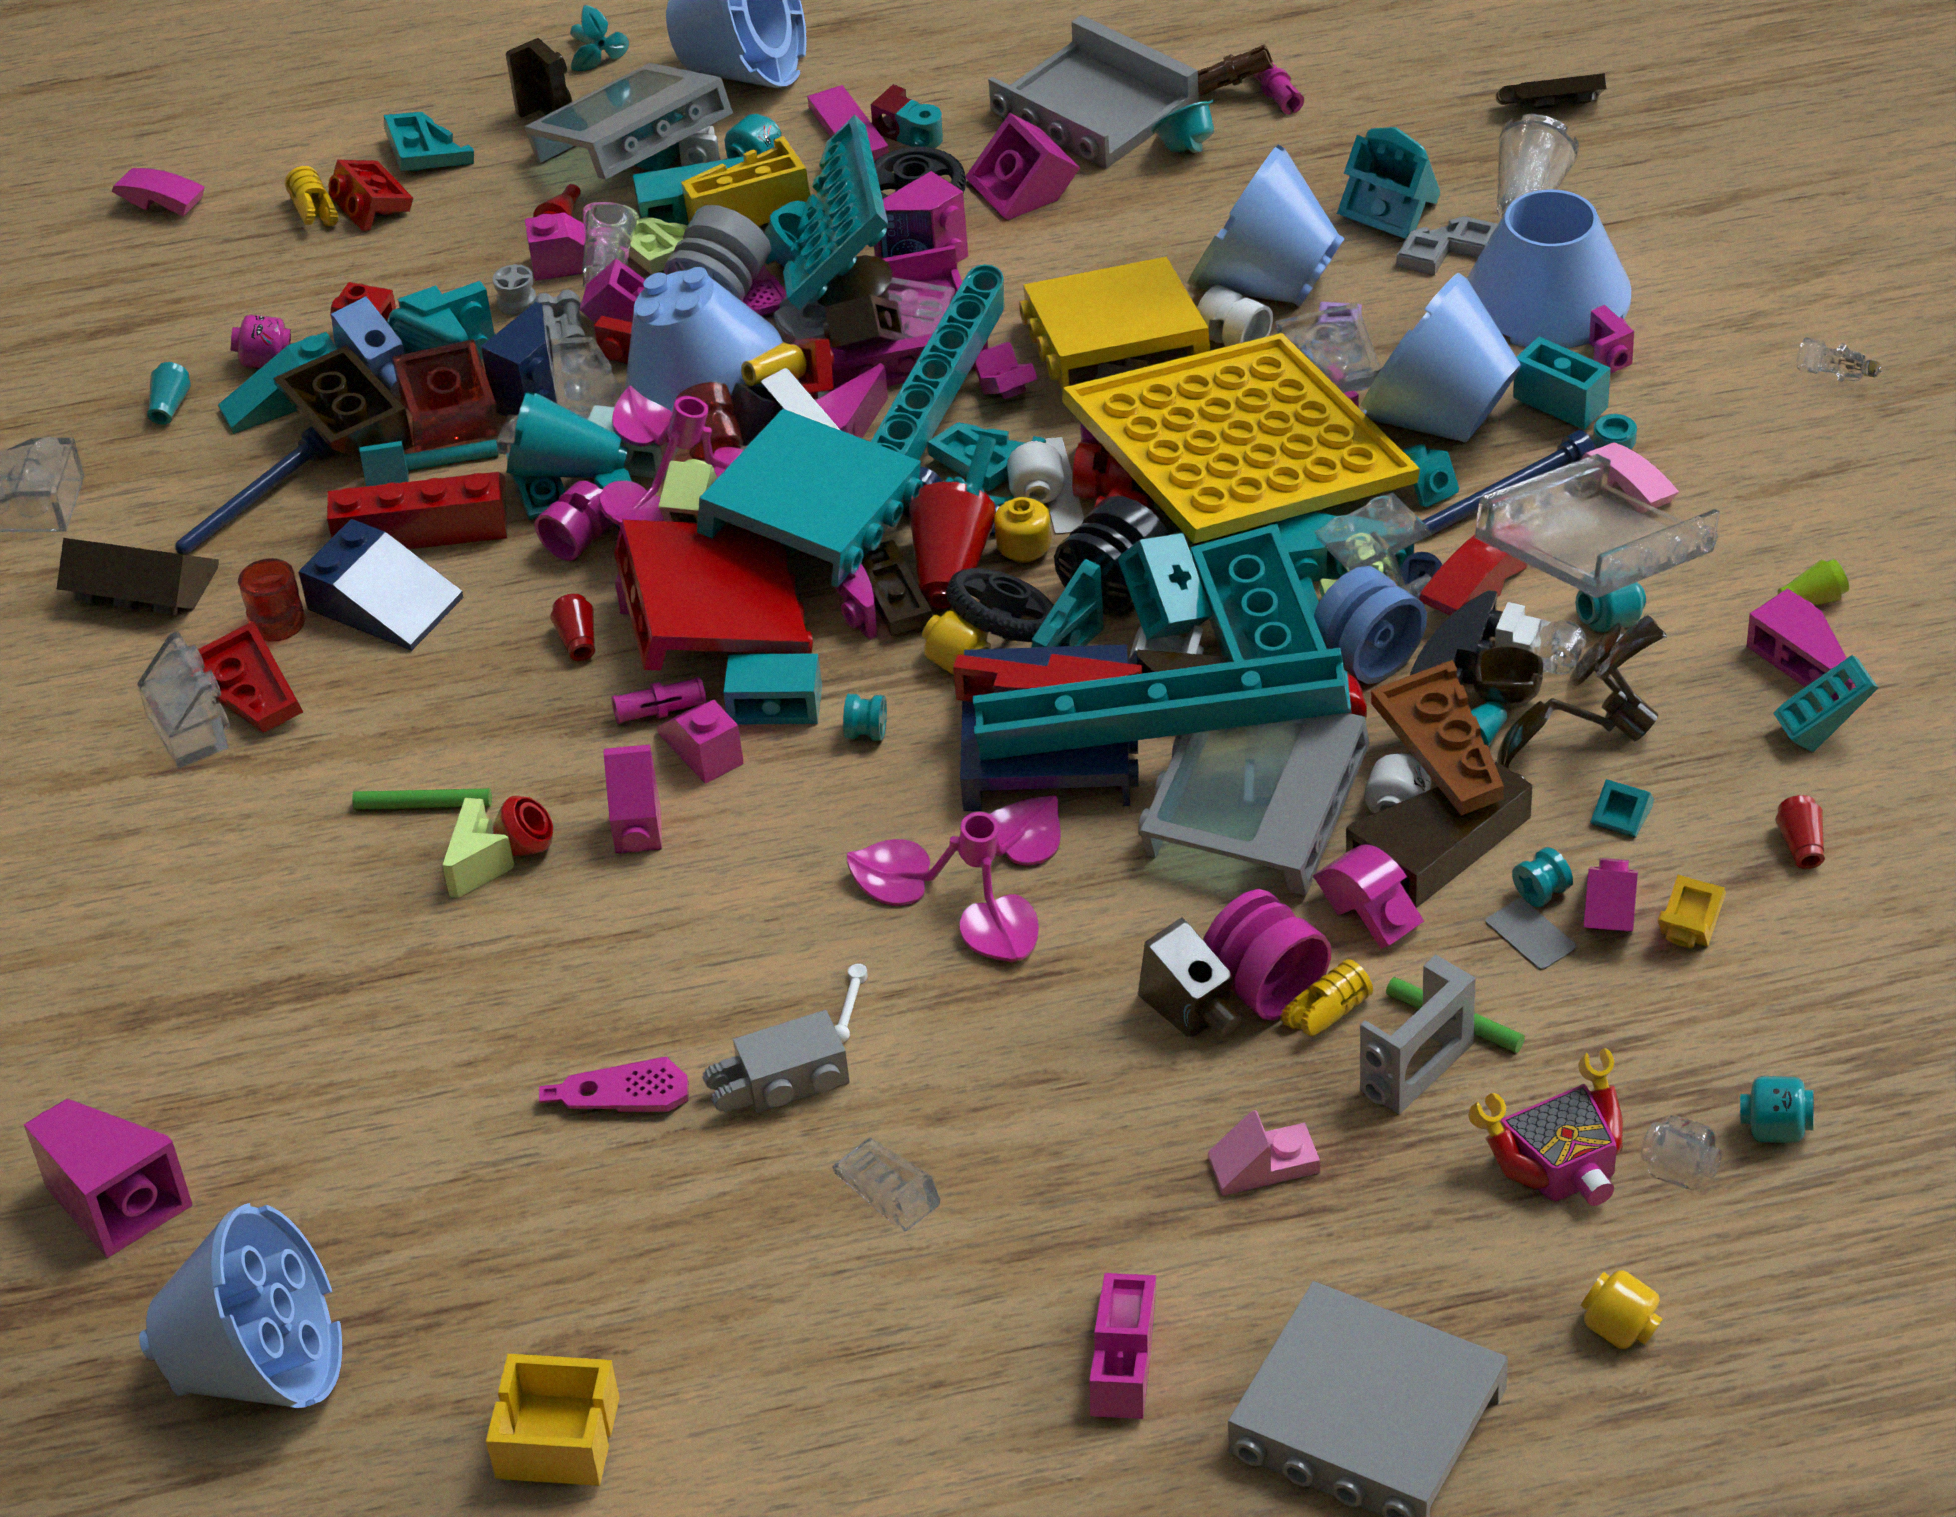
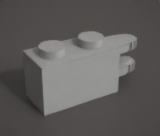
M827 1010L733 1039L735 1056L709 1065L708 1068H705L704 1076H702L706 1087L710 1088V1090L715 1089L711 1099L716 1110L724 1111L725 1113L726 1111L731 1112L732 1109L737 1110L749 1105H753L756 1113L850 1083L846 1051Z

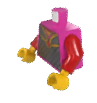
M1603 1048L1600 1051V1060L1603 1064L1602 1071H1597L1591 1067L1588 1053H1585L1578 1064L1580 1074L1586 1080L1593 1083L1594 1089L1590 1091L1585 1084H1582L1505 1118L1503 1117L1506 1113V1104L1502 1097L1496 1093H1490L1485 1097V1103L1491 1111V1117L1484 1113L1479 1102L1470 1107L1468 1114L1470 1122L1479 1129H1487L1489 1135L1486 1137V1141L1503 1174L1508 1179L1532 1189H1538L1549 1200L1559 1201L1580 1192L1588 1204L1597 1206L1606 1202L1612 1196L1614 1185L1609 1178L1615 1173L1616 1156L1623 1148V1118L1615 1086L1608 1084L1606 1076L1614 1067V1057L1608 1049Z

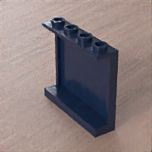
M1127 644L964 650V655L1042 666L1048 665L1051 654L1137 665V662L1128 663ZM962 701L960 784L963 812L982 811V791L1122 786L1123 807L1130 806V787H1139L1138 759H1130V754H1139L1138 740L980 761L979 747L974 732V726H976L975 707L973 702Z

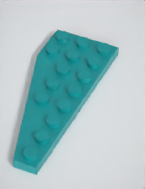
M853 115L826 142L819 163L823 170L814 179L812 184L817 194L816 196L812 194L807 199L797 229L801 236L792 244L790 253L795 257V261L792 262L790 260L786 263L783 271L787 299L798 310L807 302L813 304L819 300L827 290L826 284L837 273L840 276L847 273L857 260L856 255L867 245L869 247L876 245L887 231L885 227L888 225V220L866 125L856 115Z

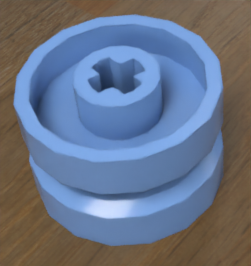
M1372 566L1357 567L1342 575L1326 591L1313 615L1326 648H1341L1344 669L1366 684L1377 683L1387 679L1409 661L1421 642L1427 622V612L1423 602L1408 591L1396 586L1392 579Z

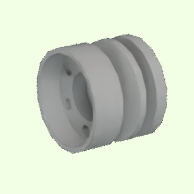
M705 205L697 209L684 232L683 240L677 243L674 252L667 260L664 272L667 275L694 267L705 268L709 277L743 302L753 283L752 279L758 276L771 252L770 243L763 231L747 217L719 205Z

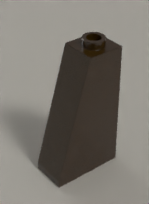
M1495 762L1504 785V800L1461 816L1440 788L1436 787L1351 823L1346 827V852L1360 845H1372L1387 853L1406 874L1407 877L1401 880L1400 884L1417 908L1531 818L1532 784L1522 775L1514 773L1500 763Z

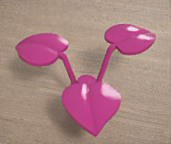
M630 385L618 399L613 411L612 428L615 434L622 438L623 441L639 447L649 446L654 442L659 446L665 443L669 444L648 491L641 485L631 481L609 483L600 493V509L606 518H610L618 526H621L622 519L665 521L658 507L661 497L655 494L659 490L676 447L690 449L702 440L706 463L714 467L717 478L743 452V449L721 447L716 449L713 455L710 441L712 429L704 427L708 406L702 400L692 396L679 397L675 400L671 412L662 405L645 398Z
M1055 795L1037 797L1007 805L991 814L984 812L968 814L961 822L960 836H952L950 838L948 848L931 870H929L930 858L927 852L917 843L904 839L885 840L862 850L847 852V865L857 885L868 896L883 904L904 906L916 903L922 899L925 892L924 881L935 880L954 853L958 851L960 857L967 865L982 868L983 890L986 903L972 904L962 913L959 928L963 941L971 950L982 956L1008 962L1021 961L1028 957L1036 946L1039 931L1037 914L1030 903L1019 895L1009 894L997 900L994 899L991 861L995 856H1002L1005 853L1012 862L1024 866L1041 864L1052 858L1059 848L1061 837L1058 800Z

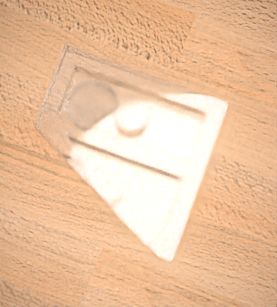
M893 277L887 289L889 293L888 300L898 302L904 334L907 339L933 334L955 293V288Z

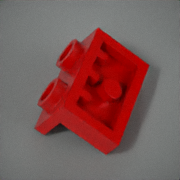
M337 159L334 173L329 179V196L362 231L371 230L375 212L384 215H390L393 212H410L414 198L379 161Z

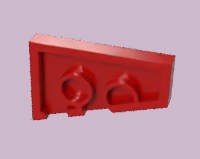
M254 621L174 661L182 675L262 733L303 713L298 700Z

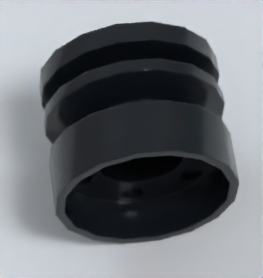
M1109 496L1101 501L1083 519L1082 524L1075 528L1069 537L1058 545L1054 555L1055 571L1062 585L1066 588L1085 559L1099 565L1101 571L1103 614L1118 615L1128 609L1133 601L1117 557L1139 540L1167 536L1169 534L1157 516L1138 501L1124 496Z

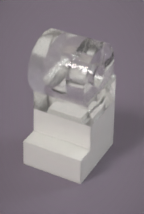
M1511 602L1506 604L1497 624L1495 647L1509 646L1530 650L1542 658L1544 673L1550 672L1563 675L1571 673L1575 669L1587 641L1586 634L1577 624L1565 620L1551 622L1526 616L1525 606Z

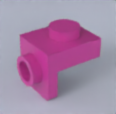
M1606 305L1591 310L1589 344L1594 347V361L1610 367V374L1631 365L1633 362L1634 330L1627 325L1623 318L1618 317Z
M1003 342L982 350L973 364L984 395L1001 393L1003 399L1010 398L1027 391L1025 384L1038 379L1032 363L1018 364L1010 342Z

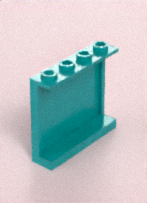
M782 409L699 497L697 533L713 538L727 522L833 563L831 585L838 587L849 573L854 574L858 570L862 558L868 551L875 550L878 547L883 534L890 526L895 527L898 524L903 511L909 505L911 497L915 498L919 495V489L923 487V481L919 479L921 461Z

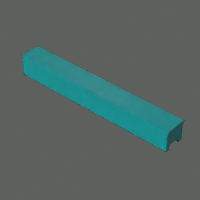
M1341 648L973 696L976 713L974 732L979 747L980 761L1352 713L1347 671H1344Z

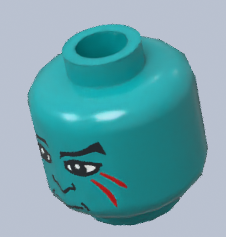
M759 114L747 115L725 134L724 145L727 158L742 157L744 153L750 150L757 151L758 155L774 148L773 140L781 137L779 126L771 118Z

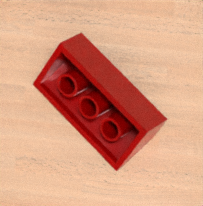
M499 471L474 473L455 477L430 478L428 480L387 483L384 485L328 491L327 521L331 538L351 519L386 532L407 549L507 538L505 476Z

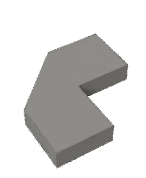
M1462 216L1449 220L1448 226L1431 231L1428 227L1413 230L1397 254L1396 266L1435 275L1449 251L1478 258L1498 224Z

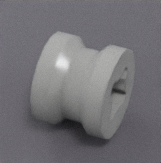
M517 264L507 265L494 273L493 284L494 289L498 292L496 300L501 312L509 315H519L529 308L534 299H536V292L532 288L534 283L533 275L528 267Z

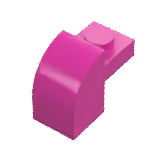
M1360 845L1312 875L1338 916L1356 909L1380 949L1390 946L1424 922L1422 916L1400 884V881L1407 877L1406 874L1387 853L1375 846Z

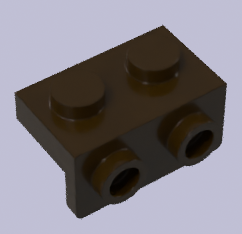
M540 38L533 39L506 52L515 112L520 117L527 116L538 110L548 115L572 103V97L566 87L564 76L567 73V66L559 52H554Z

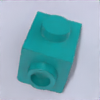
M1423 444L1414 445L1402 450L1420 468L1418 483L1413 485L1421 506H1431L1459 492V485L1448 451L1427 449Z

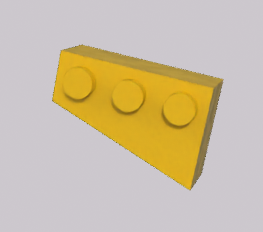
M781 136L773 140L774 148L757 155V151L750 150L743 154L744 161L726 169V165L722 163L681 182L688 222L690 223L697 209L705 205H719L740 213L760 228L764 223L770 222L769 216L773 211L789 202L797 200L807 202L808 197L811 195L806 167L785 137Z

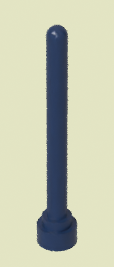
M310 426L302 432L296 449L175 543L176 552L188 555L308 460L315 461L317 458L323 460L334 449Z
M1582 430L1564 437L1561 444L1558 445L1556 452L1417 523L1415 527L1417 536L1427 538L1565 466L1577 469L1585 466L1586 464L1581 458L1585 453L1596 449L1592 439Z

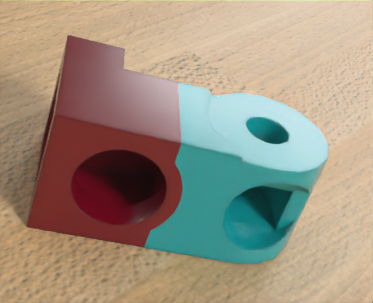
M893 84L870 104L872 125L881 136L910 147L936 148L943 142L941 110L935 105L919 104V102L907 98L906 89Z

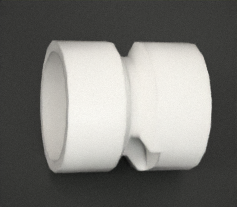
M1221 285L1213 286L1204 294L1198 304L1197 309L1208 326L1209 339L1217 343H1224L1225 347L1269 336L1273 322V313L1270 307L1253 299L1243 298L1241 294Z

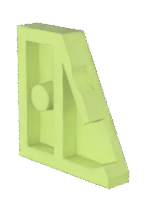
M646 216L611 231L614 244L650 274L664 272L666 262L674 252L677 243L683 240L687 225L675 222L666 223L661 219Z

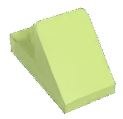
M464 799L442 865L449 897L451 898L462 897L510 871L514 866L509 838L506 835L493 834V821L486 816L483 799Z

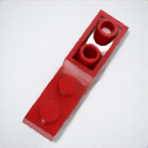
M1051 654L1047 666L957 655L953 666L956 700L973 702V696L1142 674V665Z

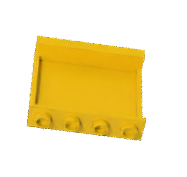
M1167 256L1023 284L1025 300L1019 301L1023 325H1028L1032 343H1037L1040 359L1042 362L1046 361L1050 379H1057L1062 391L1063 387L1069 386V369L1180 347L1185 349L1188 356L1210 351L1208 326Z

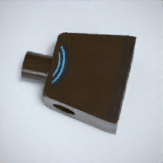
M1181 917L1145 941L1138 995L1185 1036L1194 1037L1210 1026L1221 1038H1226L1242 1022V1016L1228 1004L1233 979L1230 971L1185 919Z

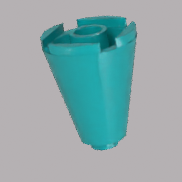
M527 391L515 427L516 434L514 443L510 447L506 473L515 476L594 478L598 474L611 473L614 470L624 468L629 448L621 446L622 438L617 434L537 393Z

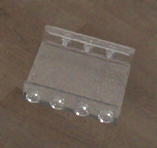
M1596 454L1480 497L1475 538L1598 598L1713 552L1718 538L1717 526L1720 511L1713 509L1682 521L1607 485L1611 460Z

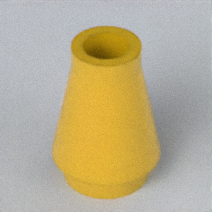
M781 343L752 360L744 361L741 366L742 378L747 385L753 386L762 384L761 381L787 368L798 380L806 372V359L802 350L797 345Z

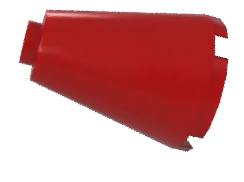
M937 482L925 485L919 489V495L915 498L912 496L909 502V518L919 588L930 605L941 609L951 607L946 598V589L951 577L963 569L977 567L994 526V515L996 513L995 503L986 493L979 490V496L966 492L967 485L959 482Z

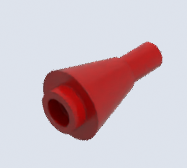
M569 184L562 194L538 205L534 210L533 217L542 214L566 213L572 217L574 203L581 194L580 188L575 184Z

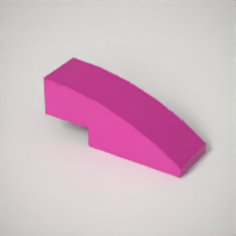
M1104 1273L1094 1331L1095 1350L1089 1380L1090 1416L1143 1419L1153 1335L1156 1275Z

